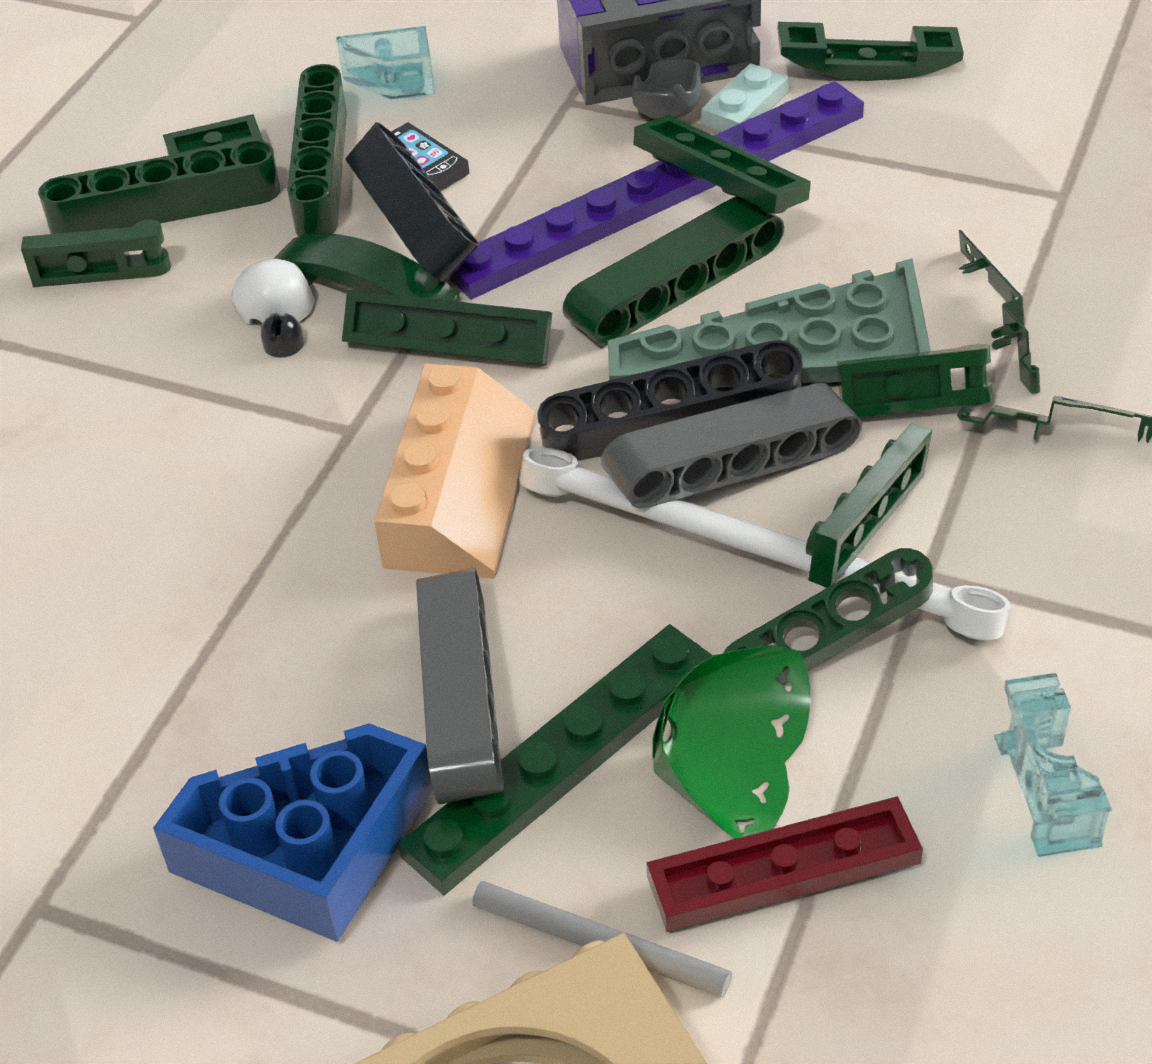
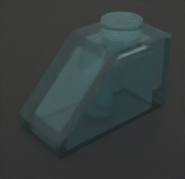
M425 26L336 37L343 80L390 100L435 94Z

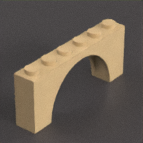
M625 932L605 942L601 940L590 942L578 949L572 958L545 971L528 972L515 980L510 988L484 1001H471L462 1004L454 1009L445 1020L418 1033L409 1032L401 1034L390 1040L381 1051L354 1063L497 1064L503 1062H532L542 1064H707Z

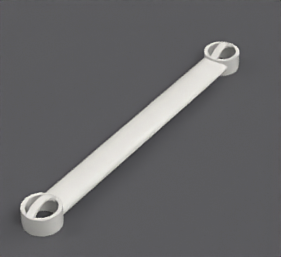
M546 447L531 448L523 453L519 481L522 486L533 492L551 497L573 493L807 572L810 571L812 556L806 554L807 541L679 499L639 509L632 506L609 476L578 467L577 458L570 453ZM855 558L837 582L871 562ZM902 572L895 573V584L904 581L909 587L916 585L915 576L908 577ZM933 583V592L929 600L919 609L945 617L944 621L949 628L969 639L987 641L1003 636L1011 603L1001 594L987 588L964 585L951 589ZM874 584V586L877 588L879 592L878 585ZM884 592L880 596L887 598V593Z

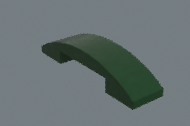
M778 21L777 25L780 54L783 57L808 70L842 79L879 81L918 77L961 62L964 55L957 27L913 26L910 41L826 39L823 23Z
M332 233L301 235L293 238L273 258L294 263L305 276L309 286L317 277L358 291L460 302L459 293L448 283H443L433 277L419 263L387 247L356 237Z

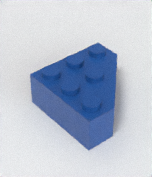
M368 723L343 731L345 736L343 740L308 750L305 742L256 757L257 766L219 777L216 769L190 777L153 827L168 871L338 942L394 854L398 843L404 838L433 792L426 744Z

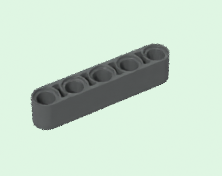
M816 383L623 434L610 442L605 448L601 457V466L633 507L639 509L649 508L839 454L848 449L857 440L862 430V422L829 385Z
M474 567L417 579L416 590L427 759L436 801L440 805L503 792V776L486 613L477 570Z

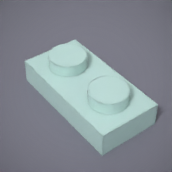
M750 63L701 109V125L723 132L771 110L789 92V77L771 71L767 67Z

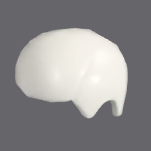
M264 259L244 269L236 280L231 293L234 307L248 325L252 323V319H257L263 323L273 313H278L279 316H284L286 313L290 314L299 323L311 313L316 301L299 267L292 262L280 259Z

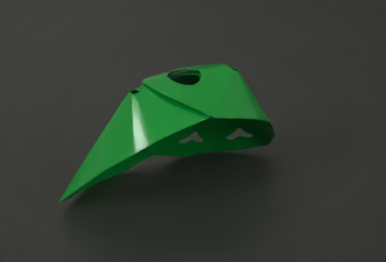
M769 645L713 655L696 665L664 701L652 738L653 770L658 777L718 827L736 839L773 829L783 814L790 790L785 762L802 743L808 725L810 712L809 676L800 651ZM785 666L789 667L787 680L792 687L790 692L786 691L785 687L775 680L783 672ZM680 684H682V691L680 688L677 689ZM787 714L789 719L782 724L783 735L779 738L771 721L780 719ZM667 721H669L671 734L669 739L664 741L663 735ZM764 782H768L769 786L763 793L766 802L762 803L759 797L752 793V790L759 788ZM737 820H755L753 824L745 826L743 833L739 832L738 824L735 822Z

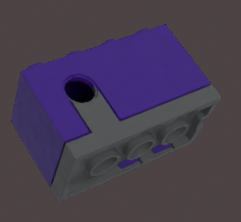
M557 0L560 48L586 106L632 97L635 76H640L641 81H645L648 78L650 66L658 61L687 59L700 64L701 84L736 77L750 63L760 66V40L752 27L761 26V0Z

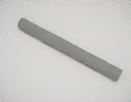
M481 881L478 884L473 896V906L581 946L598 940L605 942L623 933V931L485 881ZM625 933L649 971L716 996L724 997L731 980L732 972L730 970Z

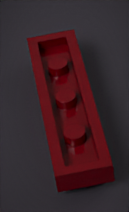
M896 796L646 862L647 878L666 932L918 865L921 864L923 848L899 797Z

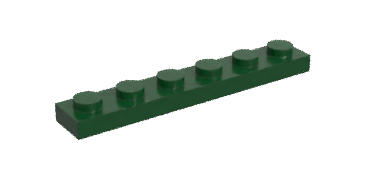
M671 624L667 625L501 759L503 792L447 803L398 843L401 858L445 896L659 717L664 701L678 683L696 665L713 655ZM682 684L678 685L677 689L680 688L682 691Z

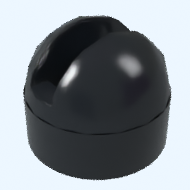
M273 313L261 325L263 349L268 355L278 358L289 357L296 354L303 347L304 339L301 326L292 315L286 313L284 316H279L278 313Z

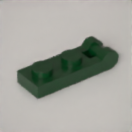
M143 220L136 223L133 227L24 236L22 239L21 252L33 287L156 277L167 273L171 268L168 251L161 247V244L164 242L162 227L156 220ZM141 250H142V253H141V254H134V255H130V254H129V251H141Z
M975 344L954 349L837 361L840 398L858 417L993 401V385L991 382H987L986 364L991 363L990 345ZM964 367L965 384L952 386L950 369Z

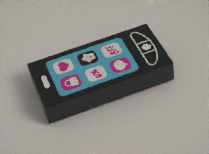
M407 122L391 131L406 145L440 191L470 174L467 159L411 123Z

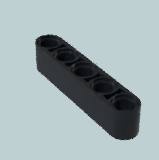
M375 122L345 159L416 261L433 277L443 283H447L477 249L479 243L406 145L385 126Z
M774 340L556 393L547 397L540 404L537 411L542 446L570 453L577 458V461L602 455L609 443L623 434L802 387V355L798 348L790 342ZM781 373L786 376L783 378H773L768 375ZM720 386H729L734 388L730 391L715 390V388H718ZM667 399H676L681 401L679 403L672 405L661 403ZM615 412L627 413V415L621 418L608 417ZM562 425L574 426L572 429L567 431L555 430L557 427H560Z

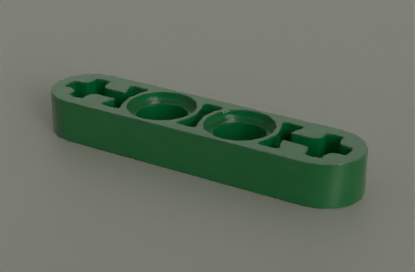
M899 548L891 551L735 640L725 649L724 653L768 646L771 643H774L775 646L790 648L785 644L787 634L797 627H809L818 633L819 639L811 649L800 651L808 672L927 602L933 592V567L930 560L922 552L912 548ZM902 571L908 577L916 574V585L909 587L904 581L895 584V573ZM874 584L878 585L879 592L877 588L874 586ZM884 592L887 593V603L885 604L882 603L880 594ZM850 597L865 599L871 606L869 614L857 621L842 618L837 613V608L844 599ZM785 666L783 672L775 678L783 686L789 683L787 680L789 667Z

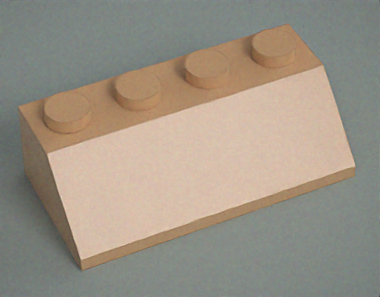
M424 364L374 520L383 568L444 574L475 567L478 577L495 579L520 482L522 456L528 450L536 417L533 409L478 367Z

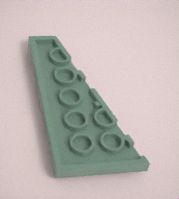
M913 258L896 262L895 271L874 276L871 270L852 274L851 283L833 288L819 283L745 303L744 312L722 317L719 311L700 315V324L678 330L667 324L608 340L609 380L774 340L790 342L800 351L803 362L802 384L838 382L837 361L931 351ZM773 373L768 376L773 378H783L786 375L781 373Z

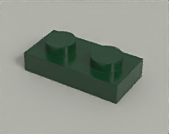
M254 114L163 135L168 156L248 140L263 141Z

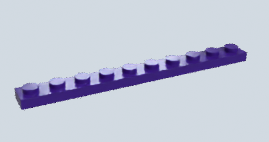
M833 81L713 136L764 160L771 161L863 118L864 101L836 81ZM657 161L478 242L479 246L450 280L472 300L716 185L704 179L691 177L686 173V170L669 162Z

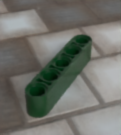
M330 64L310 66L301 73L299 79L287 187L295 232L298 236L313 233L333 234L338 227L347 110L340 70Z
M248 140L58 176L44 182L39 188L38 195L50 233L58 234L133 227L136 223L147 219L165 223L263 204L278 196L280 193V183L271 145L261 140Z
M734 196L579 282L566 295L562 308L564 317L599 345L608 346V340L631 334L768 255L782 239L785 228L784 221L777 215L765 213L759 210L757 205L739 196Z

